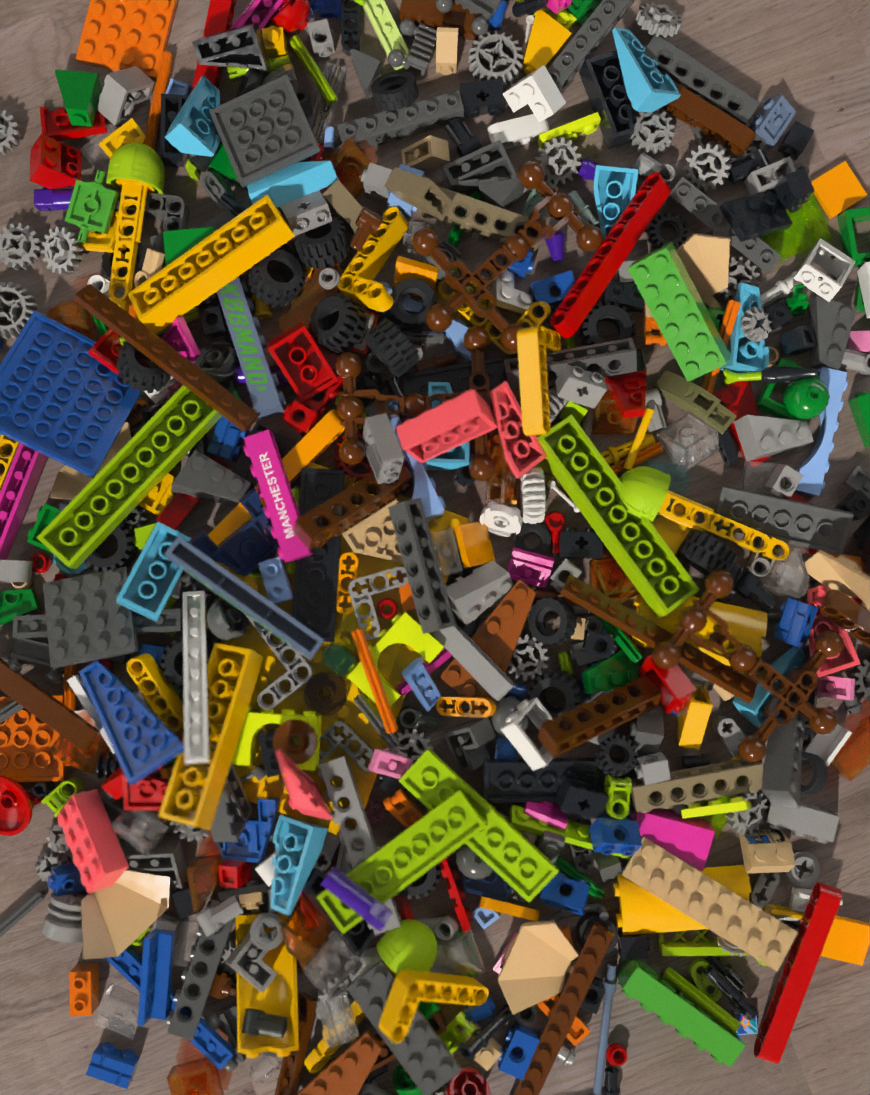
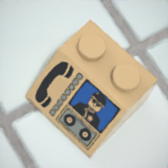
M769 828L759 829L758 831L753 829L752 834L746 832L745 835L739 833L746 874L789 872L796 865L791 842L784 831Z

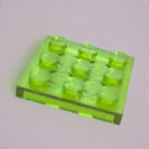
M813 194L809 196V201L802 204V208L794 213L787 211L788 216L793 222L788 229L760 236L762 241L782 256L777 263L812 249L820 238L826 242L832 239Z

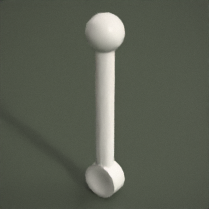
M533 15L526 17L527 27L522 46L523 57L526 54L531 24L534 22Z
M548 481L547 487L554 489L573 507L576 513H579L578 507L556 486L555 481Z

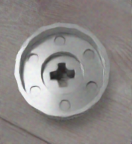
M54 892L51 893V903L48 904V911L50 913L45 916L42 934L59 942H82L81 900L88 893L77 892L56 896Z

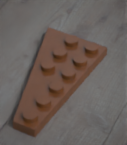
M521 579L518 580L471 638L505 674L537 593ZM455 658L440 675V678L461 696L488 697L493 701L496 700ZM480 705L476 709H484L486 711L488 706Z
M369 1029L366 1030L295 1095H357L378 1058L383 1045Z

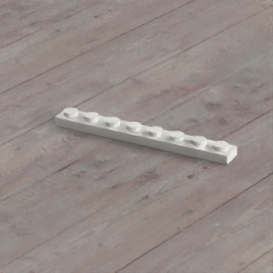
M204 590L183 592L184 745L186 764L209 762L206 593Z

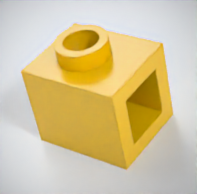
M269 26L268 28H262V37L268 56H271V58L286 56L287 42L283 27Z

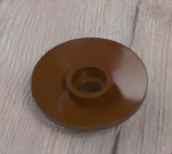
M298 719L288 720L277 728L273 737V747L275 752L280 749L295 764H301L309 760L315 753L317 736L314 729L307 722ZM294 737L300 738L299 745L293 742Z

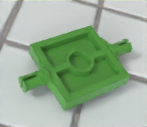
M97 170L94 182H83L76 179L65 217L67 223L81 228L77 241L85 244L89 231L108 234L119 196L118 192L103 186L106 173Z

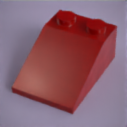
M303 321L266 343L267 349L302 403L339 381Z

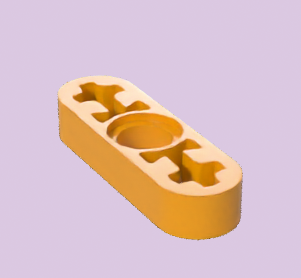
M351 552L342 554L339 559L336 609L343 615L354 611L350 596H348V603H351L352 606L347 608V611H343V607L340 606V602H344L345 595L340 596V591L349 593V590H345L341 586V581L345 577H350L352 580L358 578L359 559ZM348 556L355 560V564L350 566V571H355L354 576L351 574L342 575V570L347 571V565L343 564V560H346ZM357 582L355 587L352 588L353 592H357Z
M444 696L437 700L436 709L442 716L486 718L495 713L496 705L488 697ZM463 701H467L470 705V710L467 713L462 710L461 705ZM444 703L455 704V708L447 709L444 707ZM480 705L488 706V710L486 711L484 709L476 708Z
M481 896L479 907L537 922L540 910L484 896Z

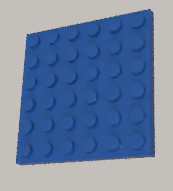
M34 310L0 365V434L94 478L142 393L136 388L135 390L130 389L131 385H125L123 378H120L116 373L88 354L89 349L96 341Z

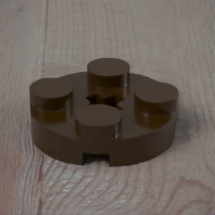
M320 672L311 677L306 684L304 691L305 703L311 711H316L320 715H333L341 710L347 700V686L344 680L335 673ZM322 688L331 690L330 699L326 697L321 698Z

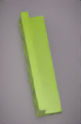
M703 929L701 932L695 930L698 935L693 940H686L682 936L686 931H675L677 935L672 940H663V932L658 933V950L662 956H731L729 951L723 952L722 947L718 946L717 937L714 940H708L704 936L709 929Z

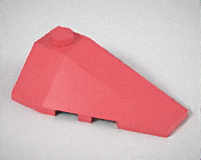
M504 381L491 390L489 394L505 458L517 479L541 462L547 455L536 435L526 436L524 434L521 407L507 381Z
M825 585L806 590L807 603L819 607L809 634L810 658L816 651L815 639L822 631L834 630L839 633L843 638L844 647L837 656L827 657L816 672L818 678L860 664L848 632L821 613L826 592L830 590Z
M280 749L276 751L285 788L289 795L287 801L293 810L297 809L303 815L327 820L332 819V814L318 784Z

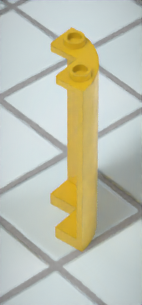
M635 593L633 605H636L637 614L674 634L676 631L674 625L679 624L681 610L693 605V599L699 600L700 598L691 596L669 614L657 618L640 593ZM714 601L709 610L727 622V630L739 643L750 646L755 651L756 657L761 658L763 651L761 647L762 638L766 637L767 613ZM707 618L705 628L695 634L703 640L709 639L710 633L714 632V623ZM630 635V639L635 645L654 649ZM689 638L686 639L685 642L721 663L731 666L728 659L722 656L723 654L713 649L706 650L701 648ZM728 641L723 645L724 650L728 647Z
M744 865L704 868L703 871L698 870L750 902L749 893H751V887ZM617 874V883H613L615 897H619L620 909L619 914H616L617 927H621L622 936L708 929L625 876Z
M292 911L291 915L281 912L272 913L282 920L285 932L281 943L276 948L268 950L262 958V961L277 973L263 993L258 991L237 973L238 1053L246 1054L247 1058L259 1057L260 1053L266 1051L277 1053V1056L284 1057L289 1056L291 1051L299 1050L295 911ZM263 912L255 914L245 913L236 916V947L251 929L252 921L259 915L264 914ZM264 925V932L269 935V932L274 927L267 928ZM246 1008L265 1011L267 1014L287 1017L288 1024L284 1037L278 1038L263 1034L258 1036L241 1033Z

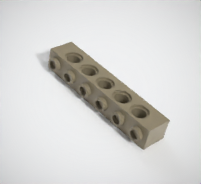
M437 186L453 202L443 221H440L444 225L452 226L453 224L460 227V230L471 233L473 231L480 233V237L488 240L492 238L499 240V243L503 245L504 240L508 236L515 234V229H523L529 221V217ZM416 209V212L420 213L421 217L426 219L434 218L431 215L419 209ZM455 209H462L465 216H457ZM475 216H482L485 223H478L475 220ZM496 222H500L504 225L503 231H500L495 227ZM527 231L530 237H535L532 231ZM540 241L532 246L529 252H535L539 247Z
M737 759L670 772L671 780L645 785L640 778L631 779L632 802L636 812L647 813L652 811V809H669L674 805H690L700 800L712 801L722 796L734 797L744 792L756 793L762 788L763 764L761 761L747 762L744 759ZM744 775L741 780L736 781L739 776ZM723 779L720 784L714 785L717 780ZM701 783L699 788L693 789L695 784ZM680 787L677 792H671L674 788ZM659 791L656 796H650L652 792Z

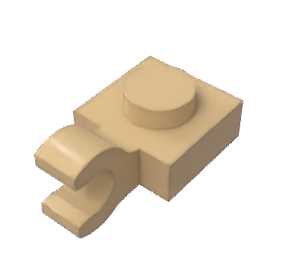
M262 892L239 895L241 906L246 907V910H251L252 914L261 913L259 905L265 904Z

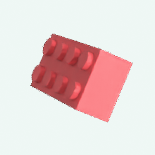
M473 389L463 392L455 399L443 402L432 410L424 411L422 415L404 421L403 424L396 427L402 450L422 464L498 428L490 404Z
M94 789L73 794L57 815L58 824L65 833V841L72 851L73 862L81 874V882L86 887L87 892L91 893L112 886L129 865L98 790Z

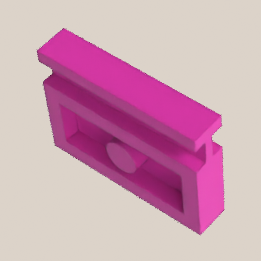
M513 547L506 571L510 574L512 580L518 581L521 579L527 584L546 588L554 564V558Z

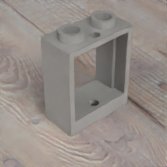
M387 413L367 417L361 439L365 445L366 455L378 484L392 483L399 478L404 454Z

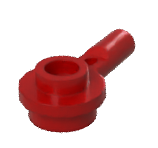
M551 511L545 517V525L551 530L550 553H558L559 531L563 529L566 522L565 516L560 511Z

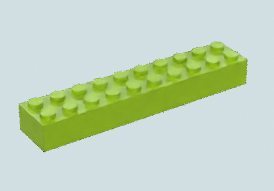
M183 385L40 533L37 539L69 568L77 569L212 428L222 415Z
M572 415L552 427L549 434H543L537 438L547 455L543 461L657 618L669 614L700 591L648 518L640 515V520L634 521L627 517V511L623 506L616 504L615 490H622V483Z

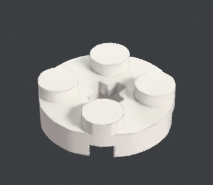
M491 501L483 508L480 523L482 526L484 524L488 526V531L492 534L510 537L511 533L516 532V535L520 533L523 519L518 508L500 505L497 502Z

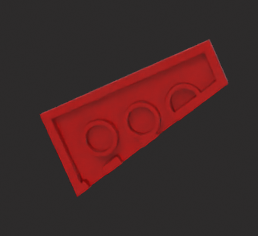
M737 381L712 393V395L721 400V405L737 416L734 421L745 415L759 416L750 381ZM733 421L727 429L746 462ZM770 456L748 461L746 464L750 469L769 459Z

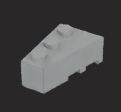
M745 415L734 421L746 462L797 449L814 442L807 421Z
M492 560L472 570L471 575L465 578L461 576L456 578L455 583L449 586L445 585L453 615L467 626L488 607H491L501 596L509 592L514 585L510 574Z
M771 803L767 817V823L771 824V828L781 831L787 828L793 830L792 834L800 837H805L807 834L815 837V841L828 844V841L834 842L839 821L837 811L831 810L829 812L819 809L817 806H808L801 803L800 808L774 807Z

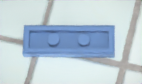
M418 658L401 672L426 711L433 708L437 700L443 697L422 661Z

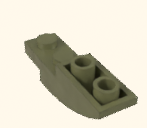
M667 370L653 386V388H657L662 395L684 411H691L722 435L737 417L720 404V399L695 383L687 382L685 378Z

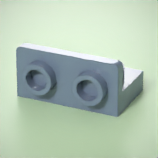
M783 95L769 97L763 102L759 113L750 121L749 128L765 139L766 145L771 147L776 144L797 112Z

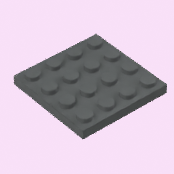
M287 74L209 110L242 188L321 152Z
M121 567L113 571L111 569L108 572L101 571L43 583L50 664L52 668L138 652L134 611L116 603V599L130 575L129 568Z

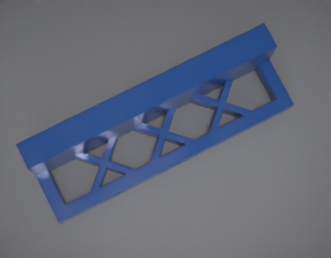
M154 929L144 938L137 1025L144 1026L150 1018L166 1020L169 1015L175 942L174 931Z

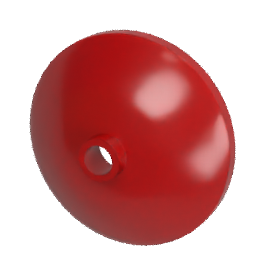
M0 775V835L12 836L19 834L30 824L32 804L26 790L18 782L7 776Z

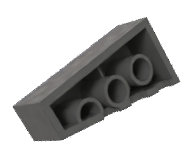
M780 710L777 711L776 717L779 716ZM799 712L795 714L787 725H778L767 739V752L761 790L774 807L800 808L802 731L805 730V720Z

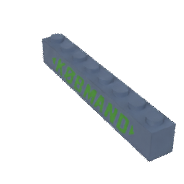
M239 275L235 280L219 289L217 294L255 411L259 414V419L264 420L284 413L283 405L286 404L282 391L278 392L277 385H280L276 372L272 373L270 367L274 365L270 354L265 353L264 348L267 345L264 336L259 335L258 329L261 328L258 317H253L252 310H255L251 297L247 298L245 293L249 291L245 279L241 280Z
M180 536L176 538L165 552L167 559L308 660H311L324 642L321 637Z

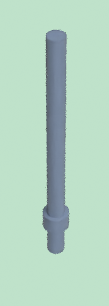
M608 963L607 977L604 980L606 991L604 994L593 1093L596 1095H601L612 1000L617 985L615 981L617 965L614 963Z

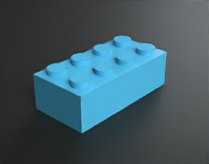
M157 522L119 593L116 603L157 622L184 571L167 559L165 552L178 536L187 542L192 538Z

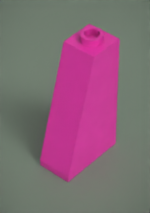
M652 809V811L647 813L631 810L630 820L638 821L642 837H645L698 870H704L715 833L712 823L695 818H682L680 814L661 809Z

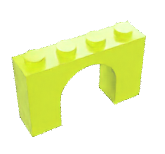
M399 612L391 621L394 624L389 631L384 629L378 635L377 639L379 642L374 647L371 644L369 645L390 707L401 694L382 677L379 671L378 659L383 649L395 643L406 644L430 663L444 648L430 633L423 634L421 625L407 612L403 615ZM355 661L348 669L350 674L347 678L375 702L361 662Z
M249 706L232 758L233 765L250 766L255 763L257 736L266 724L276 723L281 725L288 720L298 719L307 722L314 729L317 736V748L309 760L296 765L302 770L315 771L319 768L322 715H316V711H303V714H295L293 709H282L281 712H273V708H260V711H253L252 707ZM294 737V743L299 745L300 738Z

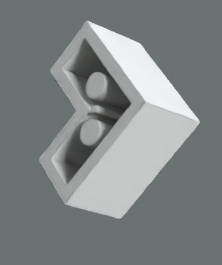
M545 65L519 80L503 93L513 112L528 104L538 122L550 117L566 104Z

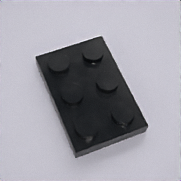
M772 190L726 201L719 207L740 242L788 229L793 224Z

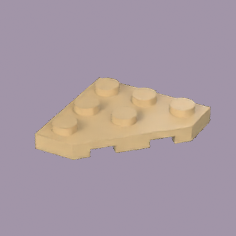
M397 499L342 534L353 552L403 563L388 507L399 503Z

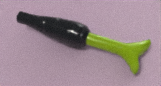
M771 366L765 367L760 372L744 373L724 369L725 378L723 385L727 386L737 381L762 380L766 384H774L800 378L816 377V368L800 369Z

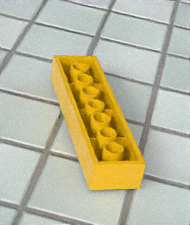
M268 194L128 293L138 319L150 331L157 334L165 329L177 317H182L192 308L199 305L209 296L235 280L236 277L252 268L256 263L295 237L283 215Z
M214 643L207 665L209 762L186 764L185 751L178 755L158 817L210 831L264 657L251 649Z

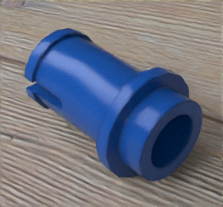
M514 683L515 686L507 694L523 700L527 687Z

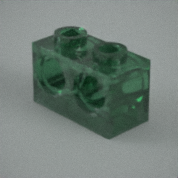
M341 642L329 644L322 653L325 656L322 662L341 677L348 673L351 666L359 658Z

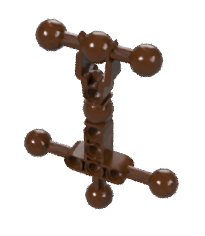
M537 161L524 163L519 169L518 176L522 186L527 189H536L544 199L533 208L529 215V221L524 228L520 229L517 234L508 236L501 248L494 252L473 273L465 264L460 261H452L439 247V237L436 231L431 228H421L413 235L412 244L415 251L420 255L431 256L445 272L444 279L446 283L456 293L444 305L436 304L428 309L425 318L430 329L438 332L447 330L452 324V315L466 303L478 317H487L501 332V342L506 349L518 351L517 333L519 329H524V327L519 324H510L495 308L496 299L487 288L504 274L514 262L523 260L528 255L529 249L544 237L551 239L566 224L577 234L576 243L583 251H595L602 244L603 234L600 228L595 225H586L578 217L579 210L574 209L572 198L566 193H559L558 188L553 189L544 179L545 170ZM546 206L549 215L555 220H560L555 226L546 225V222L540 219V212ZM527 231H532L535 237H530ZM496 258L504 260L505 265L498 264ZM451 270H456V271H458L459 274H460V277H454V276H452V274H451L450 271H451ZM481 272L488 273L490 279H484L481 276ZM465 287H473L475 293H468ZM480 302H486L490 309H483Z
M475 326L468 329L463 338L464 346L471 352L472 375L469 379L468 388L469 391L474 389L490 404L493 410L489 394V378L484 370V351L490 345V335L483 327ZM352 352L341 354L335 363L336 372L343 378V391L339 392L342 398L337 404V412L340 418L343 419L340 425L345 427V440L339 446V457L349 465L358 464L365 457V445L358 439V426H364L365 419L367 418L361 417L364 413V405L361 399H376L374 406L377 412L376 415L387 413L388 418H397L402 415V418L406 416L413 419L422 415L426 410H432L430 404L433 401L437 400L443 403L459 397L462 393L433 394L428 397V394L424 396L414 392L405 397L401 395V398L394 395H380L376 389L356 390V377L362 371V360ZM481 378L484 381V385L477 387L473 384V380ZM517 389L513 394L521 407L520 389ZM391 402H396L400 406L395 412L390 411L387 407ZM487 433L475 438V457L469 463L470 475L475 480L482 482L491 479L496 471L494 460L488 456Z
M715 570L707 575L705 580L706 591L699 600L693 599V605L681 610L679 624L674 625L676 631L670 640L660 642L654 647L652 652L654 662L663 669L675 667L681 658L680 647L689 638L701 648L706 650L713 649L723 654L722 656L728 659L729 664L734 670L746 673L750 679L772 695V698L764 708V715L766 717L764 722L754 735L744 736L738 744V752L747 762H758L764 758L767 752L765 742L778 725H787L798 710L808 717L809 726L815 733L830 734L837 725L835 714L828 708H816L806 699L818 683L816 672L827 657H834L841 653L844 647L841 635L834 630H826L819 633L815 639L816 651L803 668H794L787 677H784L772 666L762 662L761 658L756 657L755 651L750 646L739 643L727 630V622L709 610L717 598L727 596L734 587L733 578L728 572ZM708 618L714 623V632L710 633L709 639L703 640L695 633L705 628ZM728 641V647L724 650L723 645ZM759 667H761V671L757 675L756 671ZM777 679V684L773 687V682ZM793 692V696L789 700V695ZM780 710L779 716L776 717L777 711Z

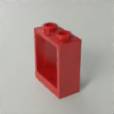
M653 654L646 658L638 671L640 677L646 675L662 692L659 703L667 714L672 711L678 713L687 706L686 704L693 699L691 695L696 690L678 664L673 668L663 669L654 662Z

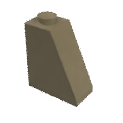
M396 167L384 185L396 198L440 221H443L453 204L431 179Z
M336 180L322 195L328 203L330 213L334 217H339L344 222L345 228L355 235L358 229L355 223L363 207L341 182Z

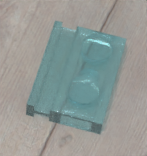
M647 460V467L671 475L669 491L689 492L691 461Z

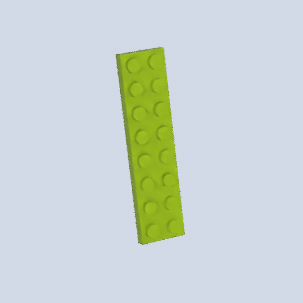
M430 748L399 779V782L430 811L460 789L486 824V828L465 842V844L527 902H530L559 872V868Z
M459 789L345 875L376 900L384 904L486 828V824ZM327 889L316 897L342 934L363 919V917Z

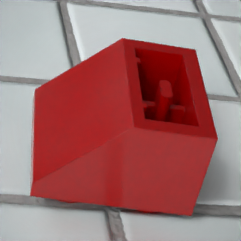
M40 134L30 150V181L48 189L74 186L76 179L81 181V151Z

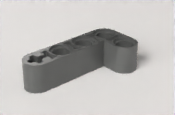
M110 189V190H114V191H116V192L119 193V196H118V199H117V200H119V201H117L116 206H115V210H114L115 212H118V211H119V204H120V197H121V190H118V189ZM147 193L144 218L164 220L163 228L165 231H171L174 226H179L178 230L187 229L189 209L181 197ZM161 203L158 209L153 210L155 204ZM177 205H181V206H182L179 211H177V212H174V211H173V209H174ZM129 206L127 214H134L137 207Z

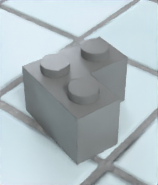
M137 66L109 73L104 79V87L99 96L97 110L115 126L130 120L135 104L149 100L155 82Z
M264 931L259 935V936H264V935H265V936H267V937L269 938V935L266 934ZM250 932L246 934L225 961L226 964L262 993L277 975L275 971L262 961L268 950L256 948L251 941Z

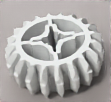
M534 466L520 477V504L524 523H541L545 517L544 472L541 467Z

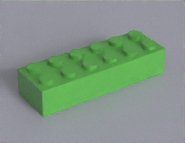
M672 241L633 262L627 269L687 382L726 365L731 355Z
M640 959L624 960L616 971V976L619 980L618 984L622 987L621 991L628 998L639 1000L641 1007L648 1012L654 1011L658 1014V1019L664 1024H672L676 1027L675 1031L686 1039L688 1036L694 1040L693 1044L703 1052L705 1049L709 1051L711 1057L722 1065L724 1062L731 1067L746 1045L737 1032H730Z

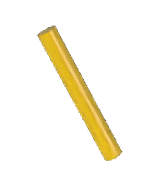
M646 408L645 415L642 418L623 468L632 469L654 410Z

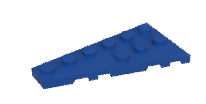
M95 660L79 671L129 784L134 785L185 751L184 742L101 661Z

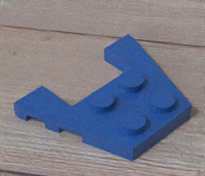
M260 797L258 799L259 819H248L237 842H216L222 860L260 863L264 860L279 798Z

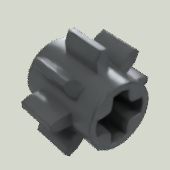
M137 505L124 519L122 524H130L129 530H134L135 525L138 528L143 527L142 523L148 521L144 515L147 510H139V505ZM133 513L137 514V516L135 517L136 521L131 520L133 518Z

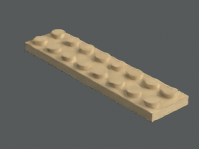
M645 837L641 838L642 846L631 856L621 875L778 972L798 933L797 931Z

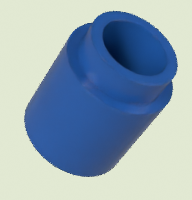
M493 997L487 998L486 1002L480 1006L463 1005L468 1022L474 1021V1023L494 1016L493 1011L496 1010Z

